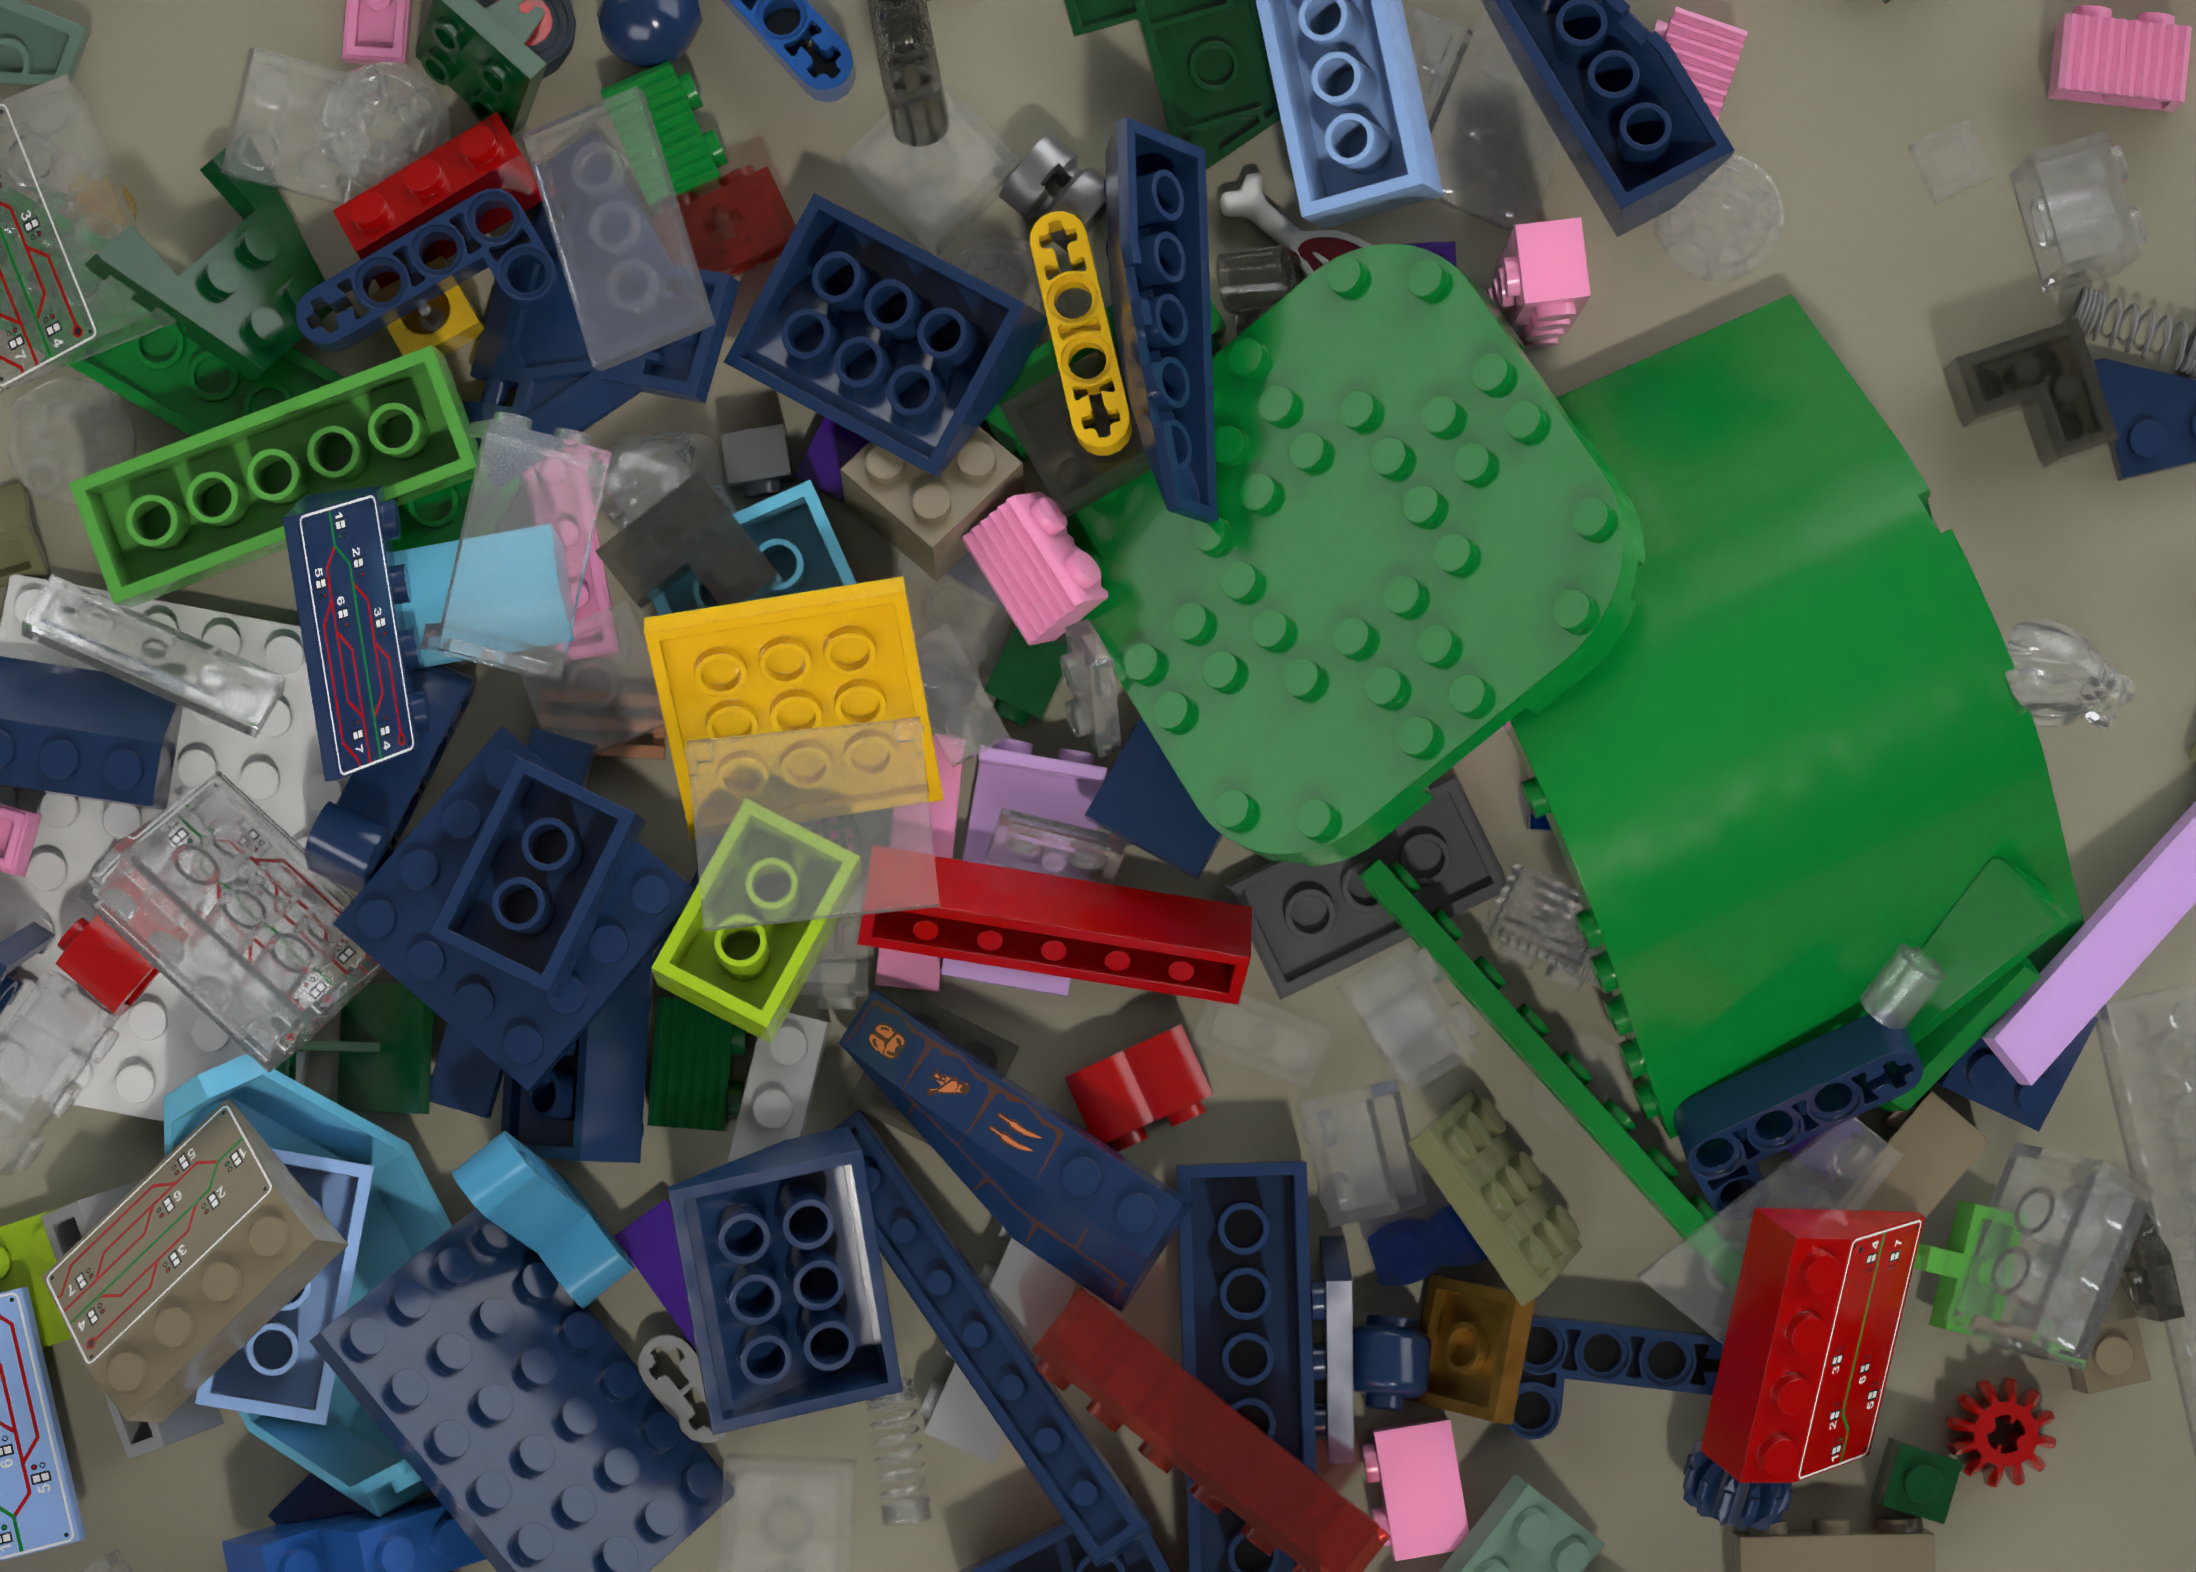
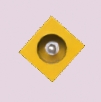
M443 256L426 264L427 267L434 270H442L450 266ZM401 279L370 295V299L376 302L392 300L397 296L401 288ZM461 284L386 326L403 356L430 345L442 351L446 356L480 337L485 329Z

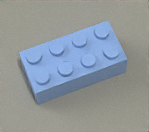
M1256 0L1302 218L1326 229L1444 196L1402 0Z
M272 1149L348 1243V1246L198 1388L195 1404L326 1426L335 1372L309 1341L348 1310L374 1166Z

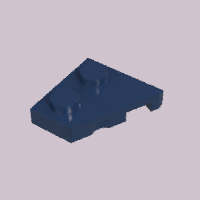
M2106 358L2096 359L2089 363L2118 481L2196 464V380Z

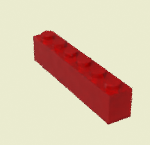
M872 846L862 897L857 944L1239 1005L1251 959L1252 907Z

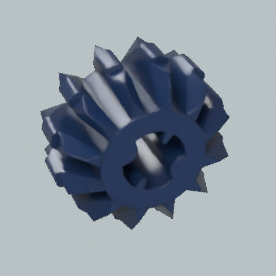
M1702 1440L1695 1442L1692 1454L1688 1455L1683 1471L1685 1475L1683 1499L1690 1506L1696 1507L1697 1513L1700 1516L1712 1517L1719 1521L1720 1526L1724 1524L1735 1525L1741 1531L1746 1530L1748 1526L1757 1530H1768L1771 1524L1781 1522L1784 1510H1788L1793 1494L1791 1489L1792 1483H1739L1700 1451Z

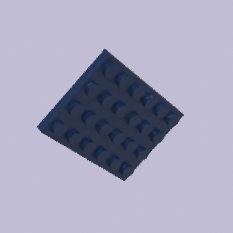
M477 1208L309 1341L497 1572H650L739 1492L704 1447L683 1433L677 1420L666 1411L645 1384L639 1373V1368L588 1306L584 1309L581 1308L570 1297L535 1251L487 1219Z

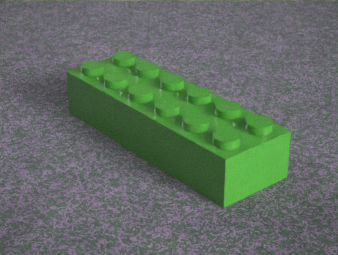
M430 345L69 482L113 604L131 608L287 549L283 517L304 496L383 485L385 501L396 500L397 506H401L488 473L445 355L442 351Z

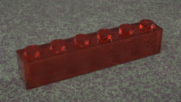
M1080 1286L1032 1347V1351L1041 1358L1034 1367L1041 1375L1063 1392L1073 1383L1092 1399L1085 1408L1090 1414L1115 1433L1123 1424L1144 1440L1137 1450L1145 1458L1166 1474L1170 1472L1174 1465L1195 1481L1188 1490L1194 1497L1217 1515L1226 1506L1247 1522L1240 1530V1533L1269 1556L1278 1547L1298 1563L1292 1572H1363L1391 1537L1383 1526L1082 1286Z

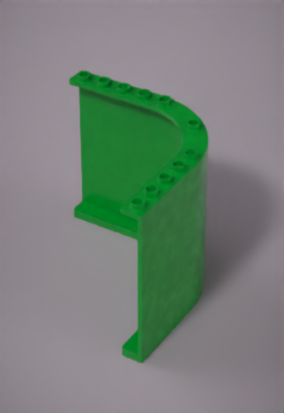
M1789 294L1556 397L1580 434L1593 443L1631 499L1643 531L1645 565H1638L1636 581L1631 599L1637 602L1633 616L1623 635L1608 655L1587 675L1540 713L1535 714L1525 708L1507 722L1504 727L1529 777L1520 782L1526 801L1536 819L1546 815L1580 898L1583 910L1574 913V917L1590 950L1597 948L1598 954L1589 957V962L1602 991L1605 994L1610 991L1613 997L1603 1001V1004L1619 1037L1626 1035L1627 1040L1617 1045L1633 1079L1640 1077L1641 1082L1631 1087L1645 1119L1648 1121L1657 1117L1669 1139H1673L1678 1136L1673 1122L1675 1110L1689 1097L1870 1014L1988 860L1994 856H2001L2040 879L2070 921L2063 929L2028 955V958L2040 974L2084 925L2038 732L2031 711L2026 706L2022 707L2014 696L2005 674L2015 669L2013 661L1984 593L1953 530L1949 529L1941 533L1932 518L1928 501L1930 497L1929 487L1894 433L1794 296Z

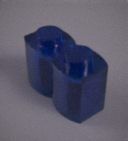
M1449 1201L1434 1208L1424 1219L1418 1217L1390 1219L1378 1224L1363 1237L1376 1281L1389 1286H1402L1421 1281L1433 1274L1442 1264L1459 1267L1476 1264L1488 1259Z

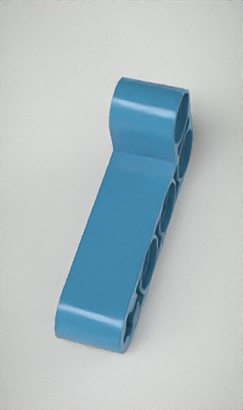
M502 1131L451 1172L456 1183L473 1205L487 1219L535 1251L564 1290L581 1308H586L634 1269V1265L574 1185L564 1175L506 1131Z

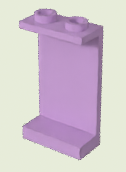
M996 737L994 748L980 746L979 767L962 860L1088 880L1098 825L1088 821L1085 813L1107 775V768L1095 766L1097 755L1059 748L1057 759L1032 755L1034 746L1032 743ZM946 958L943 959L941 975L1065 997L1069 995L1071 978Z

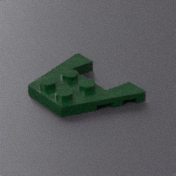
M1063 0L1073 38L1126 22L1138 21L1169 134L1204 148L1206 170L1281 119L1256 0Z
M244 132L200 169L204 176L242 217L243 222L180 275H177L132 224L85 263V266L102 280L111 275L135 291L131 299L148 311L152 312L158 307L188 327L184 334L185 336L253 381L305 336L299 330L296 321V307L302 296L312 288L323 283L325 279L253 140ZM329 306L319 311L322 320L333 311Z

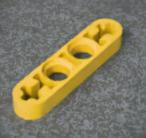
M1064 211L1050 212L1042 216L1033 225L1030 233V247L1072 427L1079 444L1087 452L1098 456L1112 455L1121 451L1129 442L1132 434V419L1089 238L1082 221L1075 215ZM1064 231L1067 239H1077L1070 242L1067 247L1073 271L1060 273L1058 260L1053 248H1043L1052 243L1051 233ZM1086 267V271H1078L1081 268ZM1049 275L1055 276L1051 280H1048ZM1070 288L1083 289L1092 297L1089 311L1079 318L1069 319L1063 317L1056 310L1058 297ZM1084 348L1098 349L1106 357L1104 370L1098 376L1091 379L1077 377L1070 370L1072 357ZM1112 386L1115 387V391H1114V392H1108V391H1106L1107 389H1109V388L1112 387ZM1099 393L1102 394L1108 417L1110 419L1120 418V421L1110 425L1111 435L1100 438L1094 428L1085 429V426L1094 423L1095 418L1089 395H1097ZM1076 395H1084L1080 400H1076Z

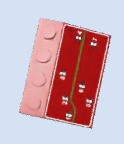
M1754 1208L1700 1447L1701 1452L1739 1483H1795L1869 1456L1925 1220L1923 1214L1918 1211Z

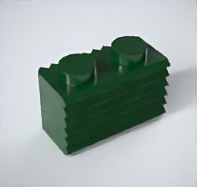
M658 997L647 1126L728 1131L729 1119H738L744 1088L743 1081L732 1080L734 1054L746 1055L748 1032L685 999Z

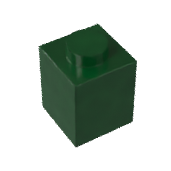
M1015 625L984 689L985 697L995 701L990 711L1022 727L1026 726L1029 717L1043 723L1075 655V649L1056 640L1029 646Z
M1888 1438L1870 1499L1883 1506L1945 1524L1963 1462L1938 1452Z

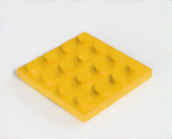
M904 576L644 618V635L691 841L726 835L745 799L794 824L944 800Z

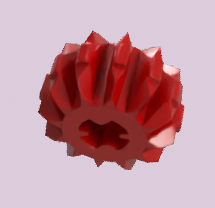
M2004 1377L1999 1385L1997 1394L1989 1380H1978L1976 1382V1390L1980 1402L1977 1403L1972 1397L1959 1393L1955 1397V1401L1968 1412L1965 1419L1955 1416H1947L1945 1418L1946 1427L1956 1431H1963V1437L1951 1440L1946 1445L1947 1450L1952 1455L1970 1452L1963 1461L1961 1471L1971 1477L1984 1467L1983 1479L1985 1485L1997 1487L2004 1470L2007 1478L2013 1485H2022L2025 1482V1475L2021 1463L2025 1462L2032 1469L2041 1472L2046 1467V1463L2034 1453L2036 1446L2039 1445L2045 1448H2054L2056 1446V1438L2038 1433L2039 1427L2054 1421V1414L2047 1409L2030 1413L2038 1403L2040 1393L2036 1389L2028 1388L2017 1397L2018 1386L2015 1379ZM1999 1417V1420L2013 1424L2014 1430L2005 1434L2007 1445L2004 1447L1987 1438V1434L1996 1430L1994 1419Z

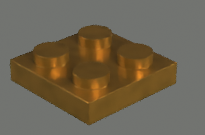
M1430 1274L1420 1331L1429 1336L1432 1344L1428 1388L1422 1396L1410 1398L1407 1401L1491 1422L1513 1425L1536 1298L1521 1306L1510 1290Z

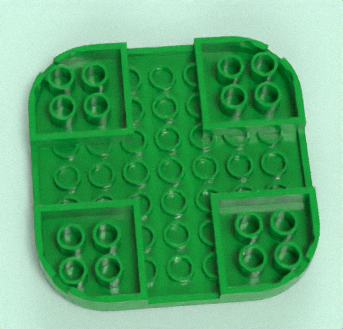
M1378 244L1359 248L1334 258L1310 274L1212 357L1218 521L1207 524L1167 510L1145 454L1136 423L1132 425V434L1129 442L1121 451L1112 455L1099 456L1086 470L1074 494L1066 517L1067 534L1074 538V544L1089 554L1097 563L1101 571V587L1108 591V598L1081 619L1204 818L1227 839L1277 863L1282 861L1305 863L1311 867L1323 866L1356 856L1375 845L1434 798L1428 788L1429 785L1525 708L1535 714L1540 713L1594 669L1621 638L1637 606V602L1631 599L1638 565H1645V545L1640 520L1631 499L1593 443L1580 434L1522 351L1526 347L1490 296L1474 280L1452 263L1426 249L1404 244Z

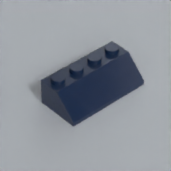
M0 656V786L166 811L186 684Z
M653 951L532 1093L528 1092L504 1071L501 1132L506 1131L540 1158L640 1163L641 1143L644 1133L643 1109L645 1076L648 1067L647 1040L649 1011L651 1008L650 989Z

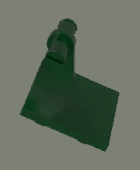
M342 982L341 992L348 997L357 987L352 982ZM365 983L341 1006L340 1041L297 1039V1033L272 1011L271 1038H265L264 1051H271V1068L296 1081L297 1052H303V1050L339 1051L337 1104L350 1111L429 1114L434 1010L402 983ZM271 999L272 1008L297 1030L298 1010L287 999ZM293 1000L297 1005L300 1003V1000Z

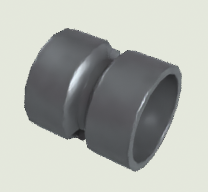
M1051 133L1044 136L1025 156L1008 178L999 194L1003 201L1025 219L1036 216L1041 218L1055 211L1073 214L1082 221L1087 235L1107 212V199L1104 193L1105 177L1093 167L1080 170L1077 167V154ZM1053 183L1063 188L1055 199L1047 191ZM1064 231L1051 233L1052 241L1067 253L1068 244L1077 240L1067 239Z

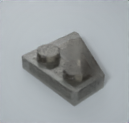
M2133 1190L2106 1195L2123 1265L2122 1269H2117L2116 1271L2136 1316L2157 1322L2185 1317L2171 1253L2163 1239L2158 1236L2148 1214L2139 1215L2136 1194Z

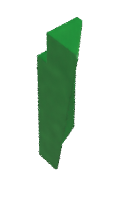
M2001 856L1990 858L1871 1013L1890 1011L1898 1014L1905 1021L1924 1070L1922 1078L1915 1088L1878 1107L1888 1111H1908L2041 977L2028 958V955L2063 929L2070 921L2040 879Z

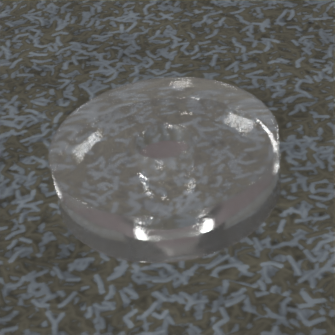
M1585 1035L1564 1037L1549 1045L1558 1057L1567 1050L1582 1064L1593 1078L1591 1080V1093L1601 1104H1604L1611 1098L1626 1113L1632 1097V1077L1617 1049L1602 1039ZM1530 1072L1529 1096L1538 1117L1548 1127L1560 1134L1577 1138L1590 1137L1537 1077Z

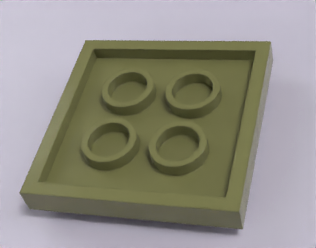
M1472 1089L1452 1102L1408 1144L1521 1306H1524L1541 1295L1582 1248V1245L1577 1240L1580 1233L1569 1212L1561 1205L1554 1207L1540 1187L1543 1183L1542 1176L1532 1159L1524 1152L1517 1154L1503 1132L1506 1130V1126L1499 1111L1487 1099L1480 1100Z

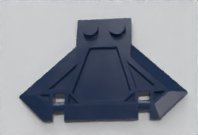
M595 130L534 172L548 198L537 204L531 225L558 270L560 290L555 300L546 308L529 311L515 306L507 298L497 282L485 321V329L482 332L470 373L472 378L486 381L480 402L462 400L488 473H485L495 490L504 486L641 392L704 404L707 400L740 282L730 274L675 265L601 132ZM569 209L564 228L558 227L562 210ZM537 263L521 265L513 275V288L523 293L536 291L543 285L546 270ZM510 388H517L512 407H506Z

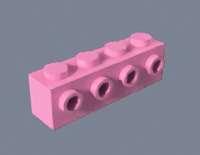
M1581 217L1515 225L1494 267L1496 278L1492 279V288L1487 289V294L1526 347L1523 350L1558 345L1557 337L1568 333L1591 297Z

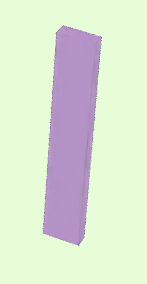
M2196 801L2041 971V977L1982 1037L2020 1085L2032 1086L2196 903Z

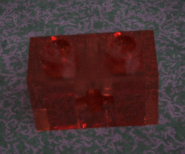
M752 165L738 168L719 179L718 183L721 188L700 198H697L695 192L686 193L672 199L661 207L663 215L652 220L675 265L726 273L735 278L781 255L796 225L768 166L758 171H755ZM723 214H726L731 222L743 219L734 225L736 236L729 240H725L720 232L713 233L717 230L715 219Z

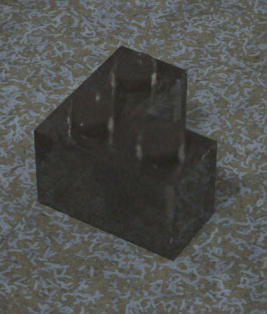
M2078 318L1956 357L1943 368L1963 428L2024 409L2043 468L2104 449L2119 440Z
M699 471L595 551L641 609L691 570L695 572L720 606L758 600L783 581L775 568Z

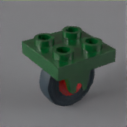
M433 0L415 57L421 61L424 70L435 82L441 85H448L466 101L471 112L480 122L497 112L513 137L526 125L542 79L556 72L570 54L574 44L576 19L569 0Z

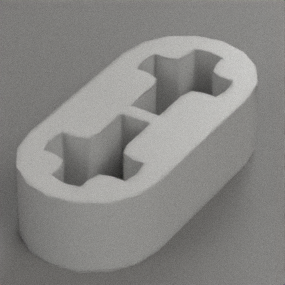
M674 1333L661 1334L649 1340L641 1349L638 1358L639 1373L648 1388L666 1411L677 1420L680 1429L690 1439L700 1443H713L724 1438L729 1431L713 1435L710 1425L705 1424L698 1429L691 1420L696 1414L697 1409L686 1393L694 1388L706 1402L698 1355L691 1343L683 1336ZM661 1345L667 1352L673 1351L676 1348L682 1351L685 1358L680 1361L678 1367L689 1381L683 1388L668 1373L659 1378L654 1374L652 1367L657 1363L658 1359L653 1351Z

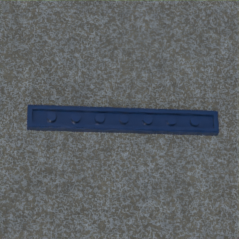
M857 1110L834 1129L848 1126L862 1149L879 1252L1096 1567L1103 1568L1152 1531L1153 1527L866 1112Z

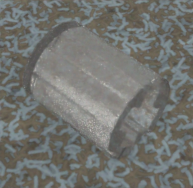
M1902 943L1862 993L1860 1001L1867 1012L1878 1022L1891 1029H1905L1945 979V972L1939 963L1928 953L1917 946L1913 949Z

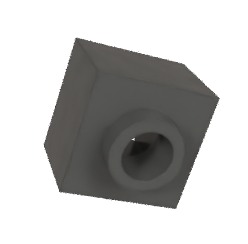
M784 424L720 433L727 483L732 491L743 490L745 499L764 498L781 493V484L795 482L788 434Z

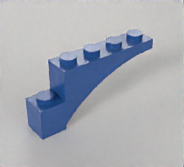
M436 1496L404 1503L380 1517H377L370 1511H363L293 1524H276L222 1541L227 1572H449L487 1559Z

